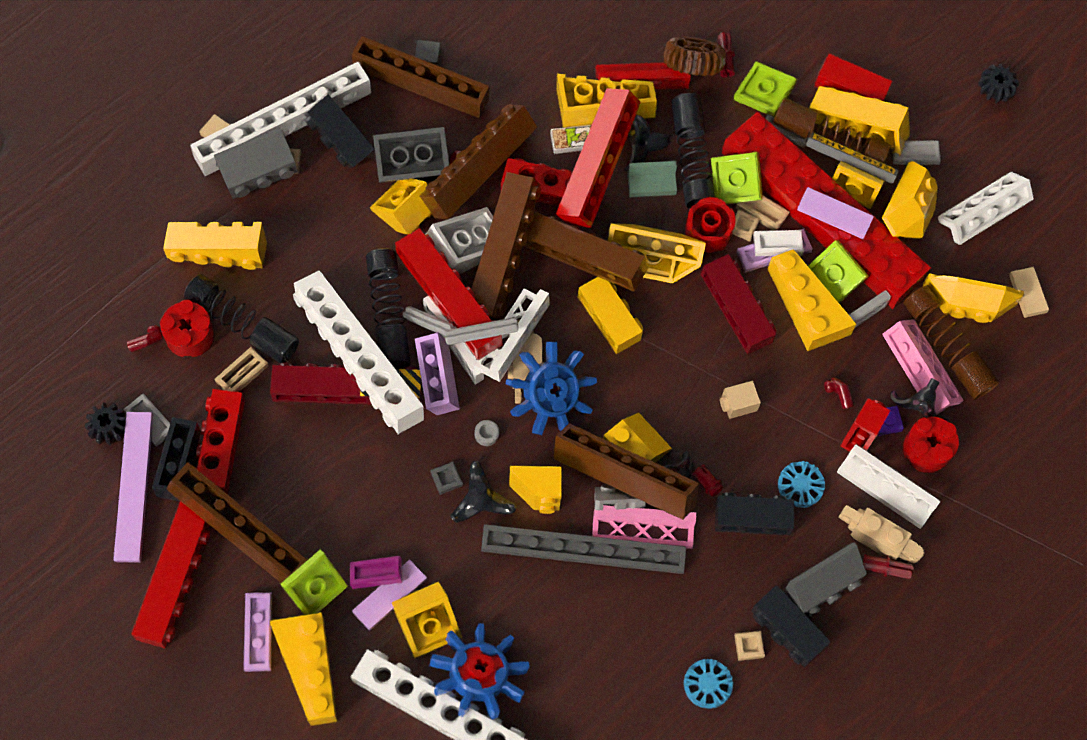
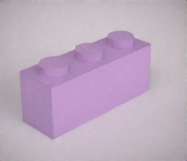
M439 333L416 338L415 343L426 409L436 415L459 410L450 349L445 338Z

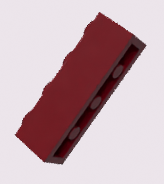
M727 254L704 265L701 277L748 355L773 343L776 336V328L774 323L766 318L762 303L753 296L750 283L741 276L738 263Z

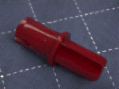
M722 32L718 35V44L726 50V61L723 70L720 71V76L728 78L727 72H729L730 77L735 74L733 65L735 52L732 50L730 33Z
M864 554L862 562L865 570L882 573L884 577L892 575L910 579L913 575L914 566L912 564L890 560V557L885 559Z

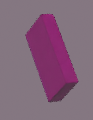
M400 556L350 562V586L352 589L402 583V559Z

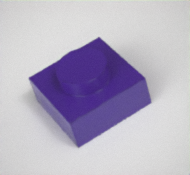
M898 406L887 407L891 411L879 430L878 436L902 432L904 428Z

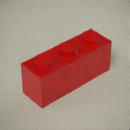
M828 54L814 87H831L838 91L856 93L859 96L877 98L884 101L892 81L832 54Z
M868 398L840 447L851 452L856 444L867 451L891 410L887 409L882 402Z

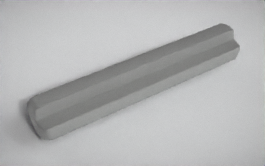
M411 306L406 307V311L403 312V317L408 321L445 336L446 330L457 328L447 321Z
M508 318L446 330L444 335L447 345L515 333L519 327L516 318Z

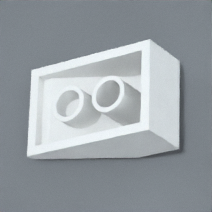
M485 207L432 224L426 234L430 235L434 241L435 249L438 253L440 251L444 253L449 267L452 270L456 269L461 274L479 265L493 216L489 209Z

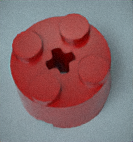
M703 198L689 210L685 225V235L706 242L704 252L722 251L731 240L736 223L735 213L732 208L730 209L726 205V202L719 198Z
M183 300L171 306L161 318V332L167 346L174 354L181 357H197L204 354L211 347L214 329L207 311L201 305L190 300Z
M939 417L920 418L903 441V454L905 458L907 457L913 468L921 472L933 473L942 469L950 462L958 450L959 439L956 427Z

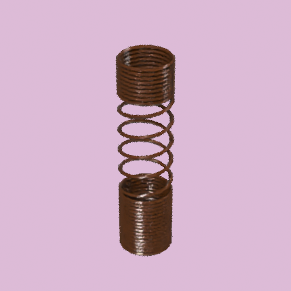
M785 97L772 124L806 139L809 132L811 135L814 130L818 112L792 100L790 101V99L788 100ZM828 116L823 119V121L815 131V134H817V132L826 120V124L822 134V137H824L829 121ZM839 121L834 124V126L832 127V129L830 130V132H829L828 135L826 136V138L828 139V137L830 136V134L832 133V131L834 130V128H835L836 125H837V129H836V133H835L833 142L836 141V137H837V134H838V131H839V127H840V122H839ZM851 126L845 129V131L837 141L838 144L847 132V130L849 129L846 142L844 145L845 147L847 146L849 136L851 133ZM862 131L856 134V136L848 146L849 149L860 134L859 141L855 150L856 152H858L862 138ZM873 136L869 137L859 153L867 145L863 155L884 163L891 144L882 142V140L880 141V139L878 140V138L876 139Z
M929 286L917 289L904 300L903 304L912 314L913 318L920 320V327L932 325L928 329L926 336L934 337L939 335L934 342V347L947 345L943 349L941 356L949 357L954 355L948 366L952 367L951 370L959 378L973 400L984 396L999 384L998 379H996L995 375H993L994 373H992L977 351L969 353L954 365H951L952 361L964 349L969 347L971 343L951 354L943 355L945 350L964 334L961 333L946 343L936 345L940 337L954 327L956 323H953L939 333L929 335V332L949 313H945L934 322L921 325L925 317L941 305L939 299Z

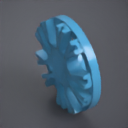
M804 461L790 463L782 470L778 478V490L780 495L786 496L787 499H790L794 493L798 494L800 498L799 502L794 501L795 507H810L817 503L824 493V477L818 470L819 468L815 467L814 464L811 465L809 462ZM794 467H802V473H797ZM806 468L810 469L808 475L804 474ZM788 470L795 476L794 478L787 473ZM815 473L818 479L812 480L810 476ZM783 478L789 479L791 484H782ZM812 484H820V487L812 486ZM791 488V492L787 494L784 492L785 490ZM810 490L818 493L815 499L810 495ZM806 494L808 502L804 501L803 495Z
M703 659L694 663L688 669L684 678V689L688 698L695 705L708 709L716 708L725 703L731 695L733 679L730 671L717 660ZM706 664H710V673H706ZM700 666L703 674L698 675L694 669ZM714 666L722 670L720 674L716 675L713 673ZM726 675L727 679L719 681V677ZM689 676L699 678L698 682L690 680ZM697 685L699 690L691 694L689 686ZM719 685H728L727 692L722 691ZM716 690L723 697V699L720 700L717 697V695L715 694ZM701 691L704 696L698 701L696 697ZM712 695L714 703L707 704L706 696Z

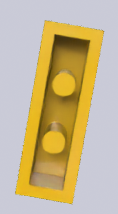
M597 277L579 287L578 298L614 352L618 354L641 341L643 326L637 318H633L630 314L629 305L625 299H620L616 293L615 284Z

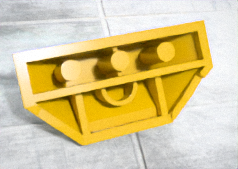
M914 161L908 163L882 217L893 237L922 238L936 208L938 189L936 180L931 177L928 169Z
M611 223L608 242H617L623 248L631 251L637 250L645 256L648 270L643 276L644 278L674 283L701 267L706 242L683 234L634 224Z
M928 274L923 283V286H929L941 303L939 308L943 313H949L954 318H972L980 323L994 321L1015 307L1024 296V291L1011 287L960 277Z

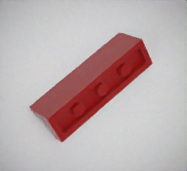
M665 63L596 65L595 68L596 80L610 78L614 82H621L622 79L653 82L654 90L686 89L689 87L691 74L674 71Z

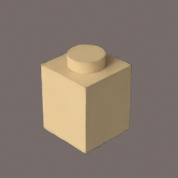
M753 381L725 388L722 398H720L722 410L728 413L729 419L756 412L761 404Z

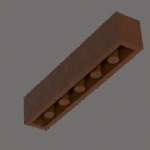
M363 36L360 37L351 54L352 63L359 62L366 74L477 118L481 117L489 101L488 85Z
M510 104L505 106L501 110V114L495 120L490 121L486 125V129L480 135L474 137L471 144L465 150L457 154V159L451 165L446 166L435 181L430 182L426 186V190L420 197L434 218L449 219L537 128L524 105Z
M507 172L472 286V291L476 297L475 300L479 305L483 304L490 315L489 318L495 321L500 320L506 311V299L508 292H511L513 288L514 272L520 265V252L522 246H525L527 242L526 232L529 223H532L534 218L533 209L535 202L539 200L541 195V185L533 177Z
M533 209L534 218L532 223H529L526 232L527 242L525 247L635 292L648 270L646 258L641 252L628 250L617 242H608L595 233H586L575 225H566L553 216H544Z
M570 423L556 435L555 460L682 520L696 507L699 489L698 482Z
M188 462L166 488V490L280 583L308 561Z

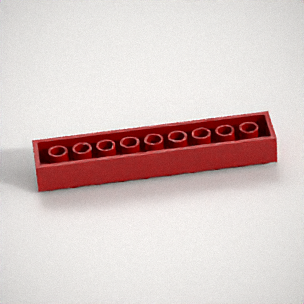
M758 111L725 140L722 149L724 156L759 153L762 190L778 205L788 210L789 215L826 249L835 240H839L868 274V277L863 282L877 295L885 290L890 294L891 299L888 305L892 309L925 279L931 267L898 237H893L889 229L875 217H873L864 239H861L797 210L807 187L872 215Z

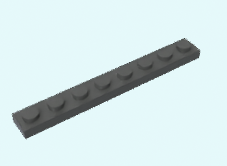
M484 525L481 552L683 574L686 547Z

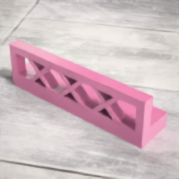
M914 319L899 321L882 334L917 392L926 387L931 378L940 382L936 389V414H939L949 406L958 405L964 401Z
M603 505V510H595L594 508L592 537L682 546L692 549L696 513L690 512L682 520L663 510L644 508L615 509V506ZM598 522H609L615 530L609 535L598 534ZM627 524H633L640 532L634 537H627L621 529ZM652 526H658L665 534L659 539H652L646 531ZM677 528L688 529L687 541H677L671 533Z

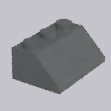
M281 127L214 154L232 199L244 197L250 191L266 188L272 182L290 178L294 173L298 172Z
M444 127L373 135L379 183L440 176L441 171L449 165Z
M855 542L851 543L789 582L783 592L808 618L821 610L819 606L828 602L831 605L842 597L840 593L848 589L852 592L863 584L861 580L865 577L866 571Z

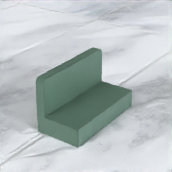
M676 161L629 164L627 176L629 197L676 195Z

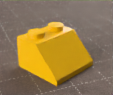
M843 161L839 163L832 178L856 201L871 209L884 180Z
M417 179L398 180L370 209L395 231L409 235L419 228V224L425 218L432 215L420 197L428 184Z
M640 413L621 420L603 436V439L654 463L672 450L669 444Z
M510 466L509 486L533 510H539L540 513L544 514L554 513L555 510H559L561 501V467Z
M439 582L391 602L414 658L448 644L446 636L451 630L459 638L462 637L448 597Z

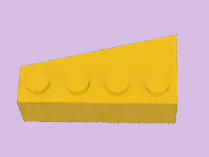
M557 74V95L563 128L592 125L607 88L630 90L641 102L636 115H640L644 119L655 118L657 100L653 82L623 79L621 82H614L610 78L591 80L586 79V76L568 78L565 77V74Z
M819 86L810 105V109L818 112L817 124L820 125L823 119L828 116L827 128L832 129L834 124L839 121L840 127L838 132L851 126L850 136L852 138L862 131V137L865 139L873 136L876 139L878 138V140L880 139V141L882 140V142L891 144L890 149L894 148L893 153H898L899 156H901L905 147V141L908 140L910 135L908 107L901 104H892L877 98H867L856 93L838 91L835 88Z
M168 222L163 249L167 259L174 262L186 260L194 261L200 265L215 263L222 267L235 265L253 270L263 268L267 240L262 222H253V226H243L242 222H233L230 227H225L219 222H210L207 224V227H202L198 222Z
M794 249L771 258L768 271L807 351L852 334L856 323Z
M322 613L269 621L310 725L337 722Z

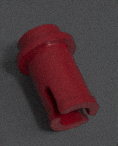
M705 464L701 465V468L699 466L692 475L706 489L705 493L707 495L710 494L714 497L722 491V481L717 480Z

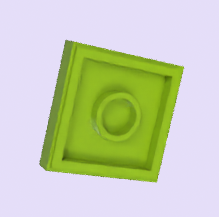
M755 62L735 93L734 100L775 117L785 97L786 99L797 84V78Z
M758 152L711 158L715 198L723 200L726 204L763 200Z
M835 240L808 266L838 303L844 300L868 277V274L839 240Z
M321 550L281 583V586L303 615L318 613L348 587Z

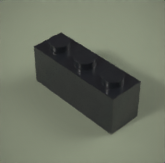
M329 94L324 95L303 113L307 117L305 119L307 125L313 131L315 129L318 130L322 135L320 140L328 149L331 147L338 154L335 157L343 167H355L374 150L372 145Z
M172 417L152 487L157 497L180 501L166 488L187 462L191 465L193 463L201 434L197 422Z
M723 493L722 496L718 495L715 502V531L790 535L794 529V499H787L786 496L776 495L772 498H762L759 494H749L747 497H739L735 493Z
M777 585L759 600L751 610L754 620L763 627L765 625L769 629L772 639L780 646L783 644L788 649L790 658L798 665L802 664L806 667L831 642Z

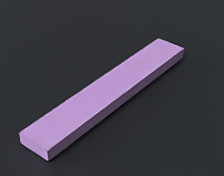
M127 412L114 550L115 562L141 563L154 415L152 412Z

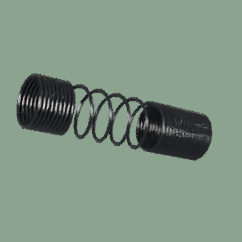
M683 93L676 96L671 103L675 134L677 136L676 142L680 145L678 153L682 156L679 162L683 167L681 175L685 178L682 183L685 206L691 209L699 200L707 197L715 198L713 183L708 180L712 176L711 173L697 172L688 177H685L683 174L684 169L703 170L710 166L708 161H695L686 166L682 164L683 158L696 160L705 158L709 154L706 150H694L685 155H682L680 152L682 147L696 149L707 144V141L704 139H693L704 135L706 132L701 97L695 93ZM679 138L693 139L683 143L682 145L679 142ZM693 141L705 142L703 145L695 147L684 146ZM706 152V155L701 157H686L691 153ZM696 163L708 164L702 168H688V166ZM709 174L707 178L690 179L694 175Z
M389 248L375 249L367 253L366 263L368 276L371 278L369 286L373 288L370 295L375 300L372 304V309L376 311L373 319L378 323L375 327L376 343L395 369L409 367L411 364L406 327L400 325L405 322V319L390 318L378 322L376 315L378 313L397 314L402 312L404 308L401 306H390L379 311L374 308L377 301L393 303L401 300L402 296L391 294L378 299L373 297L375 290L394 291L399 289L401 285L398 283H386L375 288L371 284L373 279L391 280L399 276L397 255L394 250ZM387 285H398V287L393 289H378ZM387 297H400L399 299L391 301L381 300ZM401 308V310L396 312H382L387 309ZM392 320H403L402 322L394 324L385 323Z
M203 274L196 275L189 282L184 291V300H190L201 305L207 312L211 311V317L213 319L221 318L223 326L231 324L232 332L241 331L242 339H250L251 345L278 363H286L294 355L299 345V338L269 318H266V316L259 320L252 335L245 338L243 330L255 317L256 310H252L245 319L242 328L235 331L233 330V323L244 312L246 303H242L236 310L232 321L225 324L223 323V316L234 305L236 296L228 300L220 316L214 317L212 314L213 309L224 298L226 289L219 292V285ZM222 292H224L220 300L216 303L218 297L222 294ZM232 299H234L233 302H232V304H231V305L229 306V308L226 310V308H227V306L229 305V303L232 301ZM244 305L243 309L241 310V312H240V313L238 314V316L236 317L237 313L239 312V310H240V309L242 308V306ZM254 312V314H253V316L251 317V319L247 322V320L249 319V317H250V316L252 315V313Z

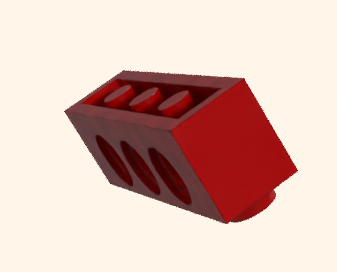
M508 158L501 181V190L507 172L533 177L541 185V195L537 202L559 206L572 172L568 169L550 168L542 163H528L520 158ZM547 182H553V183H555L556 185H554V186H548V185H546L545 183H547Z
M213 389L211 397H207L205 409L208 412L207 420H203L201 425V435L204 436L202 444L197 446L196 458L199 459L196 469L228 495L245 398L242 392ZM219 415H228L225 421H216ZM221 437L224 439L220 445H212V441L215 438ZM212 461H218V462H219V465H218L217 468H215V469H208V468H207V466H208V464H209L210 462H212Z

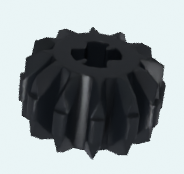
M1002 63L997 67L992 64L988 70L985 69L981 74L978 86L981 87L980 94H987V100L993 98L995 104L1000 100L1005 103L1017 92L1016 89L1019 85V81L1016 79L1017 73H1011L1010 67L1003 68Z
M103 402L99 410L96 406H93L94 414H86V418L89 421L85 423L86 430H89L88 436L91 439L96 438V442L100 445L105 440L111 446L113 438L121 441L119 434H125V411L118 409L114 403L108 408L107 404Z

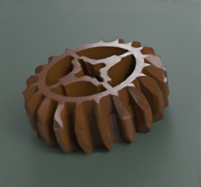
M693 36L676 37L666 43L664 63L674 71H680V73L696 76L714 75L723 70L726 61V50L720 44L711 42L709 39L694 38Z

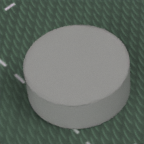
M491 420L479 422L474 431L476 441L483 446L495 444L499 438L497 424Z

